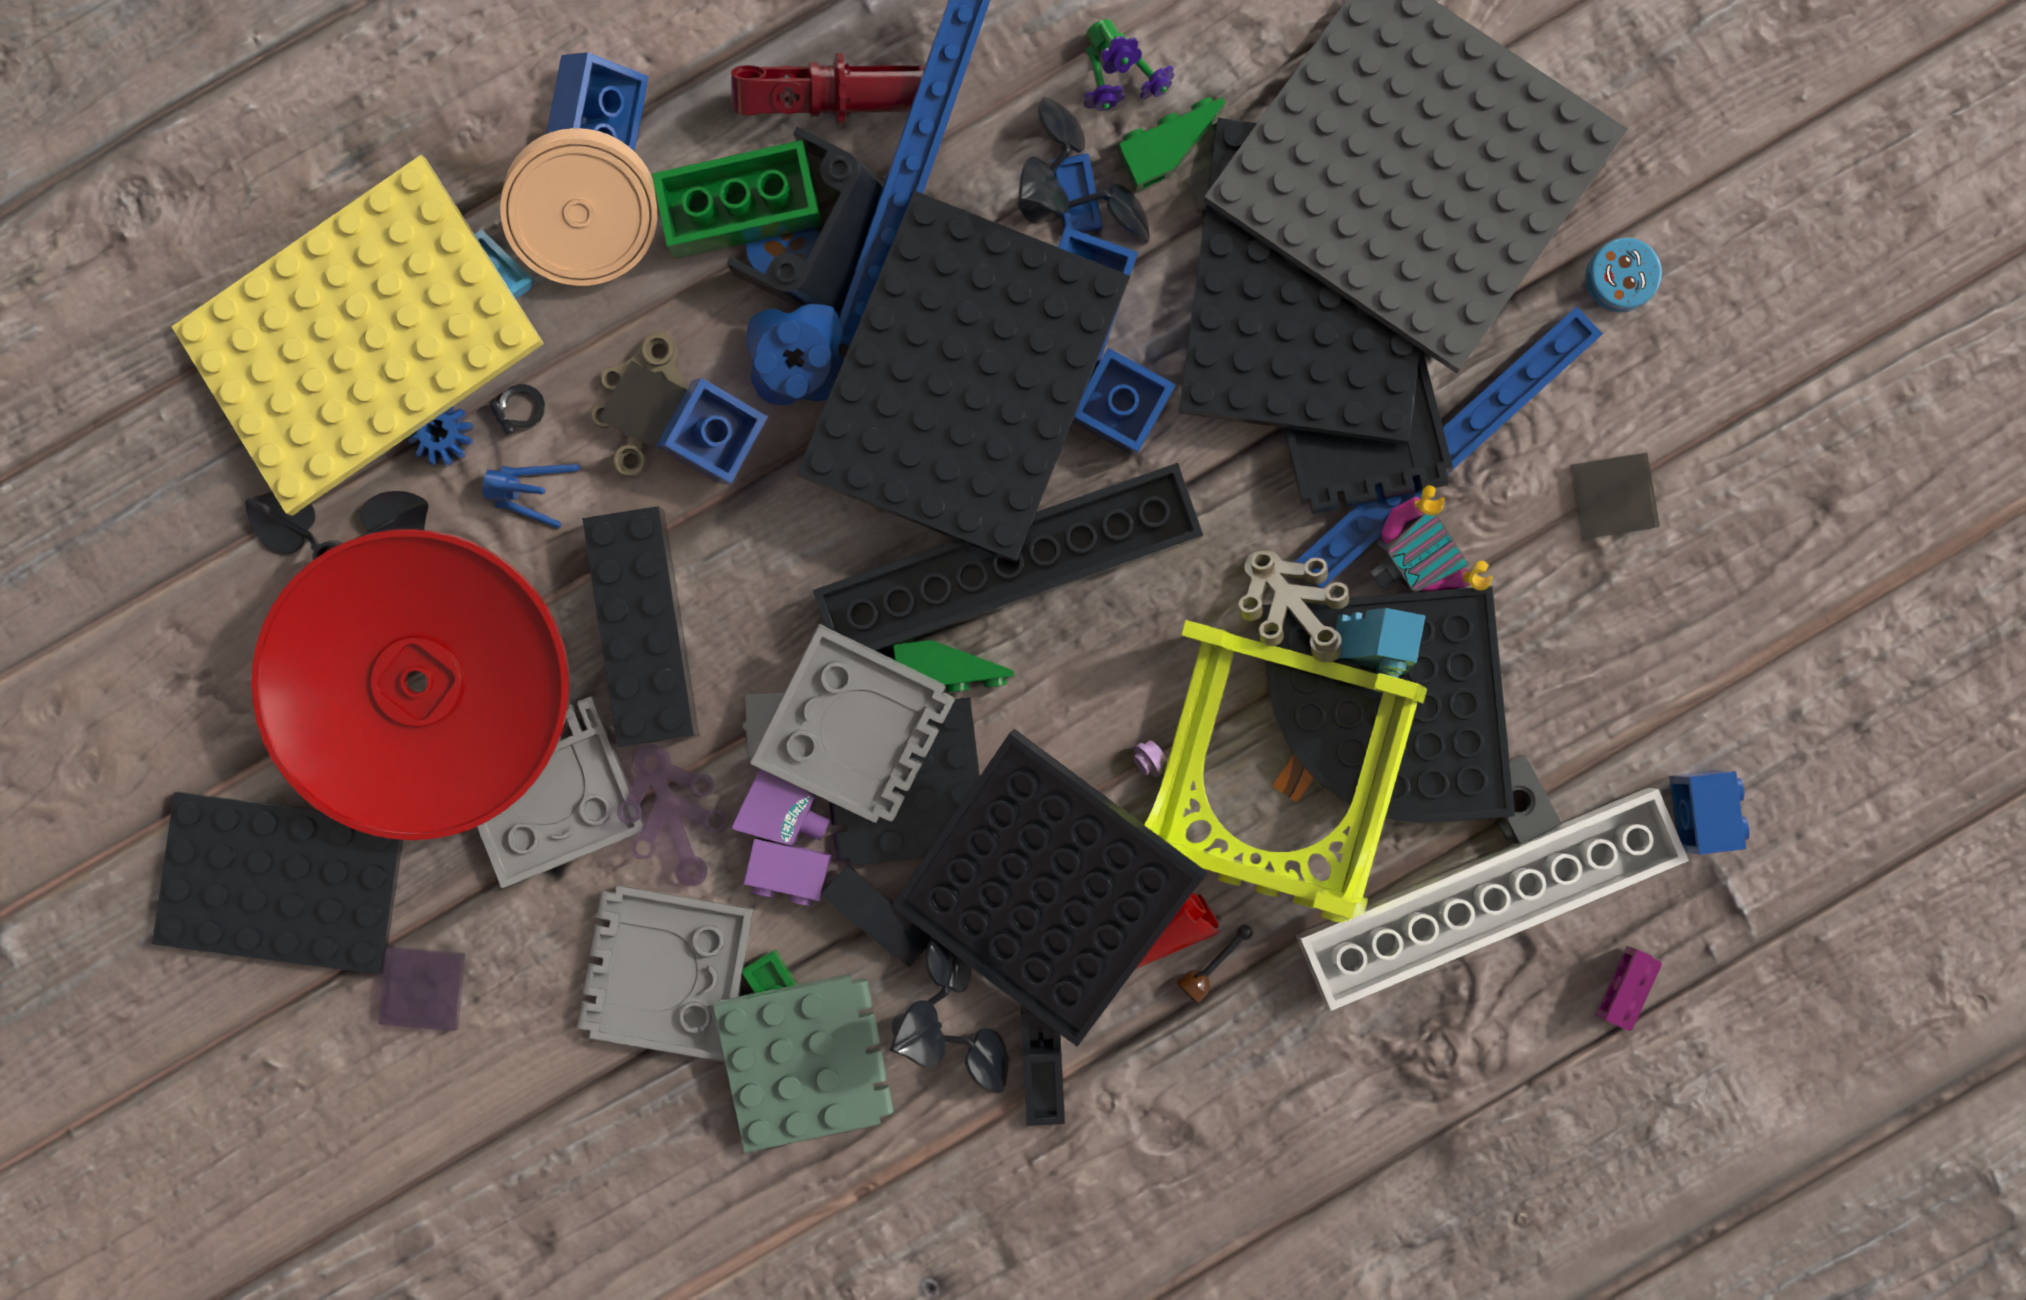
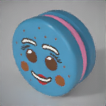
M1619 238L1604 245L1592 256L1585 273L1586 287L1592 299L1599 306L1613 312L1632 311L1646 303L1657 292L1662 278L1661 263L1655 251L1646 243L1634 238Z

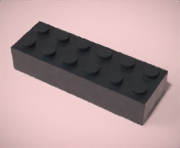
M655 506L582 518L617 747L699 735L665 510Z

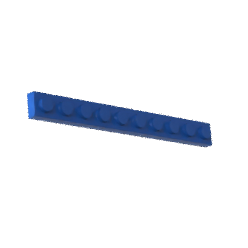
M990 0L947 1L838 316L842 325L841 343L850 345L914 190L922 194L924 193Z
M1575 307L1443 427L1453 465L1452 471L1603 334L1578 307ZM1418 479L1413 480L1415 493L1383 499L1381 489L1377 487L1375 489L1377 501L1357 505L1294 563L1305 564L1311 558L1325 560L1328 568V577L1323 583L1315 584L1317 588H1324L1381 536V531L1392 508L1414 497L1421 499L1422 491L1420 490ZM1314 569V570H1312V571H1310V572H1312V573H1318V572H1320L1321 570H1320V569Z

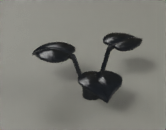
M1045 96L1041 98L1038 104L1040 122L1049 136L1062 144V151L1050 167L1043 160L1034 156L1025 161L1020 177L1018 207L1023 216L1031 223L1037 224L1050 213L1064 215L1070 208L1104 199L1107 201L1108 211L1122 227L1144 241L1145 244L1150 242L1149 225L1145 211L1136 196L1124 186L1115 183L1110 186L1109 191L1103 190L1071 201L1068 200L1065 190L1059 185V181L1055 179L1054 173L1068 156L1071 149L1077 153L1084 150L1085 136L1079 122L1069 110Z
M387 491L373 496L364 504L360 511L361 522L369 529L368 532L361 536L396 529L424 530L429 508L427 500L406 491ZM273 492L250 497L245 501L247 516L255 533L266 546L276 552H297L301 548L305 537L310 542L311 549L314 550L312 556L314 560L328 550L342 544L338 540H329L319 544L313 533L308 531L316 519L312 503L291 516L285 513Z
M931 937L926 949L925 964L931 980L936 985L942 986L941 991L927 1001L920 1000L914 1002L906 1013L898 1014L894 1017L892 1022L894 1038L890 1051L908 1058L921 1067L931 1068L937 1066L942 1061L946 1042L965 1044L970 1048L965 1055V1065L971 1078L983 1089L991 1093H1001L1004 1091L1007 1082L1008 1054L1006 1046L997 1032L989 1028L979 1029L973 1040L970 1037L944 1035L941 1031L942 1023L938 1022V1014L934 1004L945 998L949 994L950 989L956 993L966 990L971 978V966Z

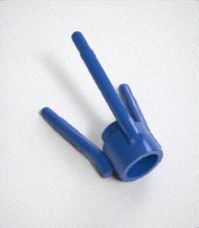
M578 464L518 468L502 466L500 471L488 469L483 480V498L494 500L496 508L509 509L541 523L560 528L562 526L560 521L511 502V500L518 498L519 492L540 495L545 493V488L520 484V478L515 476L577 472L580 470V466Z

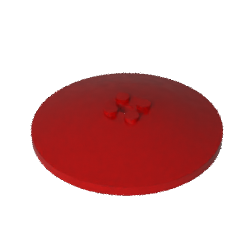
M396 529L371 533L342 543L311 561L295 575L273 603L262 625L252 662L251 688L256 722L264 745L283 777L307 802L331 819L369 835L399 840H427L452 836L486 823L507 810L528 791L546 768L558 746L569 706L570 680L565 646L549 608L536 589L510 563L494 552L452 534L433 530ZM411 671H420L426 676L427 687L424 691L417 692L408 686L407 676Z

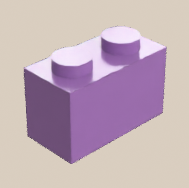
M757 837L753 842L744 884L753 886L752 893L774 897L775 891L790 894V902L812 906L813 900L820 901L823 897L821 893L825 888L832 854Z

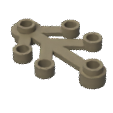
M663 332L649 334L643 339L638 355L616 368L609 367L603 371L601 375L603 386L615 392L624 387L627 378L646 369L643 383L608 404L597 405L591 415L596 425L601 428H609L615 423L617 416L637 405L627 445L619 448L614 455L616 469L627 477L638 476L646 467V457L642 452L652 409H654L664 428L667 427L674 414L658 388L662 372L676 391L675 401L678 405L681 394L689 387L675 364L678 357V346L670 335ZM659 345L666 348L665 356L655 358L653 356L654 348ZM611 373L619 374L620 381L617 385H608L607 377ZM603 409L609 410L610 419L604 423L599 422L597 418L598 413ZM630 455H635L638 458V464L635 468L628 469L625 466V459Z
M1259 550L1250 554L1245 560L1244 570L1251 582L1247 595L1239 600L1241 617L1248 621L1260 618L1263 614L1261 600L1266 586H1269L1275 593L1268 620L1264 621L1259 627L1262 643L1267 646H1276L1283 641V624L1288 609L1310 635L1313 657L1321 662H1332L1338 659L1343 650L1341 635L1333 628L1323 626L1304 602L1325 604L1333 609H1342L1349 603L1347 586L1336 582L1324 589L1288 584L1283 578H1303L1312 584L1323 583L1328 577V568L1325 560L1321 558H1311L1305 564L1282 561L1277 553L1270 550ZM1314 569H1320V570H1321V571L1318 572V573H1312V572H1310V571H1312V570H1314ZM1334 594H1342V595H1343V596H1341V597H1339V598H1333V597H1331V596L1334 595ZM1250 605L1257 606L1256 608L1251 610L1245 609L1247 606ZM1268 631H1277L1274 635L1266 634Z

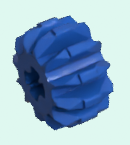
M452 406L417 430V434L408 437V443L419 445L415 450V455L419 458L428 455V463L431 465H436L441 458L447 466L452 465V453L460 458H464L466 454L460 448L461 444H473V439L464 436V433L474 428L472 423L462 422L467 413L461 408L454 411ZM436 428L440 430L444 428L448 431L445 439L442 437L438 439L434 436Z

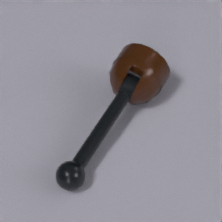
M1241 925L1237 930L1236 937L1203 971L1189 970L1176 984L1192 1000L1199 1004L1210 990L1208 976L1242 940L1251 938L1252 928L1248 925Z

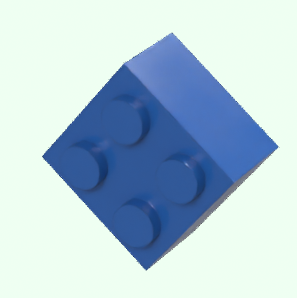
M1108 348L1086 387L1073 423L1136 457L1169 399L1175 384Z
M698 378L691 381L655 447L721 485L731 484L768 416L705 379Z
M1712 770L1669 776L1676 831L1686 853L1702 855L1746 849L1745 840L1749 839L1750 832L1746 817H1742L1740 801L1744 800V786L1742 780L1737 778L1736 771Z

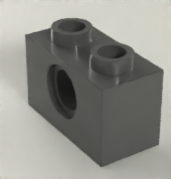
M1518 755L1510 759L1512 790H1519L1523 793L1525 805L1520 811L1515 812L1514 817L1500 818L1496 820V823L1507 841L1512 838L1514 843L1523 844L1558 826L1562 822L1527 756Z

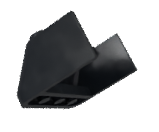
M796 127L793 133L796 141L803 140L807 152L823 160L821 163L823 181L827 186L841 194L807 260L791 253H783L771 261L765 274L732 257L729 258L727 265L733 275L798 308L808 304H822L833 307L836 313L839 314L885 179L849 152Z

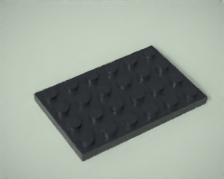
M180 791L174 792L152 944L371 974H384L403 840L366 834L349 828L315 809Z

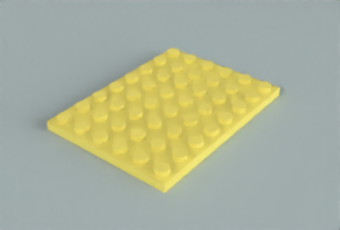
M419 155L171 326L283 510L291 516L544 344L427 159L422 155Z

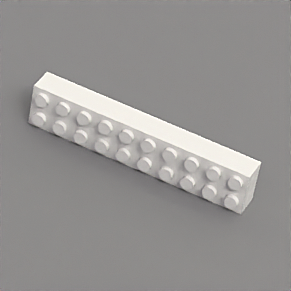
M1646 788L1564 822L1523 844L1514 843L1366 905L1364 914L1353 918V920L1349 919L1348 922L1344 921V923L1328 921L1297 934L1296 938L1325 1006L1332 1011L1689 860L1659 789Z

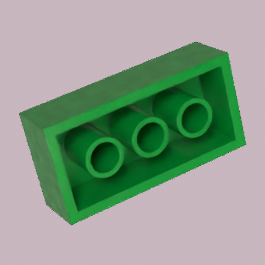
M803 140L652 173L666 245L675 259L823 226L809 155Z

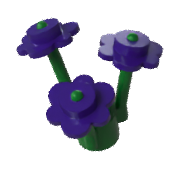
M1110 19L1100 20L1087 30L1086 37L1090 46L1085 51L1091 60L1097 88L1093 92H1088L1084 95L1085 100L1083 104L1085 108L1105 111L1112 109L1125 98L1122 86L1112 87L1111 85H1105L1102 69L1107 74H1112L1116 71L1125 73L1133 64H1136L1149 79L1141 87L1140 98L1142 100H1146L1152 95L1159 97L1170 88L1171 80L1174 78V68L1169 65L1165 69L1160 68L1154 72L1141 58L1142 51L1138 48L1137 39L1134 37L1126 39L1123 33L1118 32L1113 21ZM1100 57H1101L1102 60L1104 61L1103 64H1102V69H1101V65H1100V61H1099V58H1100Z

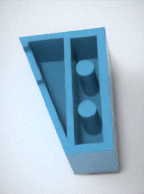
M1389 608L1368 610L1364 619H1361L1362 613L1358 612L1352 613L1351 617L1344 614L1338 615L1335 630L1341 635L1343 650L1340 657L1334 661L1376 669L1375 674L1381 673L1396 678L1402 674L1406 675L1417 663L1425 615Z

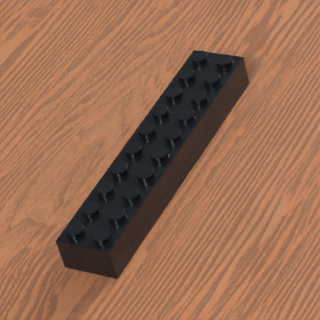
M1175 463L1036 512L1016 563L955 540L814 589L813 593L825 627L878 652L1196 541L1203 537V532L1179 464Z

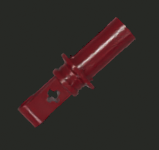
M836 53L833 65L819 66L818 62H809L808 66L793 67L737 66L731 70V107L735 113L741 115L810 113V117H819L821 113L834 114L838 126H844L845 114L848 116L850 113L909 112L925 65L849 66L848 63L844 64L843 53ZM790 87V92L785 93V88Z

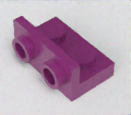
M1626 946L1595 1016L1627 1031L1633 1030L1660 971L1661 961L1652 958L1651 955L1638 949Z

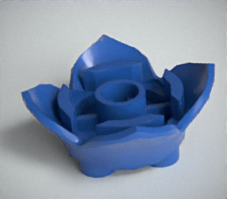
M808 304L801 306L792 313H785L779 309H766L750 318L747 327L746 344L753 362L751 378L758 395L763 400L777 405H789L801 399L811 401H824L828 399L844 361L838 351L842 339V325L833 307L822 304ZM796 348L800 349L804 353L800 357L805 360L804 364H790L787 361L789 356L786 355V350L788 349L793 352Z

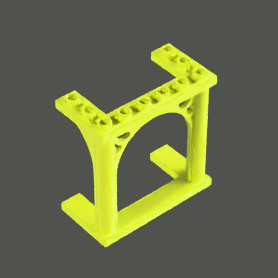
M1185 620L1181 635L1201 642L1160 791L1144 825L1204 870L1207 869L1220 873L1219 881L1240 886L1242 880L1257 884L1256 892L1273 897H1278L1279 891L1294 895L1293 903L1309 908L1321 909L1322 918L1339 923L1348 922L1349 919L1353 920V918L1364 914L1368 898L1363 897L1368 877L1417 703H1424L1427 688L1418 683L1381 673L1375 674L1335 662H1321L1313 656L1276 646H1267L1262 642ZM1235 652L1383 693L1351 806L1346 816L1333 832L1318 843L1307 848L1291 852H1271L1249 846L1224 828L1213 813L1208 802L1204 786V762ZM1193 782H1195L1196 790H1192ZM1191 799L1198 801L1201 806L1200 811L1190 813L1184 817L1186 808L1191 810ZM1198 820L1207 821L1211 825L1209 836L1199 843L1188 841L1186 838L1188 827ZM1350 826V830L1347 836L1344 833V831ZM1218 838L1225 840L1228 844V849L1224 853H1221L1222 848H1213L1210 851L1204 850L1209 848ZM1336 841L1343 843L1342 848L1337 852L1343 854L1341 862L1329 850L1331 843ZM1243 853V861L1234 859L1235 857ZM1253 853H1258L1261 856L1259 864L1252 863L1251 856ZM1312 854H1321L1329 862L1331 873L1327 880L1320 881L1311 874L1308 861ZM1289 860L1299 862L1300 871L1304 879H1300L1298 873L1293 869H1289L1288 873L1285 869L1286 862ZM1269 861L1271 862L1274 871L1266 868L1269 864Z

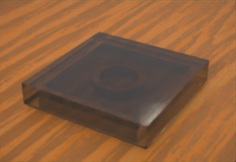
M1647 452L1570 465L1582 540L1660 527Z

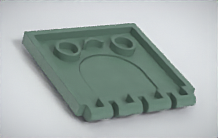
M845 974L715 1001L713 1003L744 1153L881 1124V1116L894 1112L889 1085L873 1086L875 1083L887 1080L882 1049L866 1050V1047L880 1043L874 1012L858 1013V1010L872 1007L867 979L852 981L851 974Z

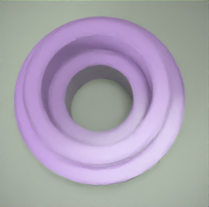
M1148 741L1146 744H1137L1134 747L1136 755L1133 757L1136 766L1146 776L1151 774L1155 778L1159 777L1163 773L1162 769L1167 766V759L1164 753L1153 741Z

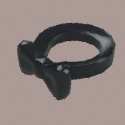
M527 384L511 386L504 391L499 401L492 399L489 402L496 420L501 424L507 437L512 436L514 430H527L535 427L541 422L545 414V402L542 394L536 388ZM519 393L532 396L537 403L535 416L527 421L508 420L503 411L511 397Z

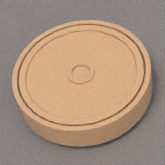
M570 128L558 130L532 141L516 156L510 165L501 195V222L505 236L513 251L536 273L555 282L567 285H597L609 282L627 273L643 258L649 249L657 226V195L655 185L648 168L641 158L620 140L591 129Z

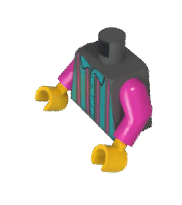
M1426 486L1422 491L1421 499L1414 497L1391 509L1381 531V537L1376 543L1386 560L1369 572L1381 590L1386 589L1398 579L1412 592L1460 589L1470 585L1474 589L1485 590L1491 585L1493 576L1482 578L1477 575V573H1483L1487 570L1488 564L1485 561L1476 562L1471 571L1466 569L1469 565L1468 561L1437 516L1443 509L1445 498L1441 497L1436 501L1429 500L1435 495V487Z

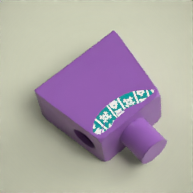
M759 769L732 829L792 846L795 844L800 832L821 841L830 820L811 811L817 798L815 794Z

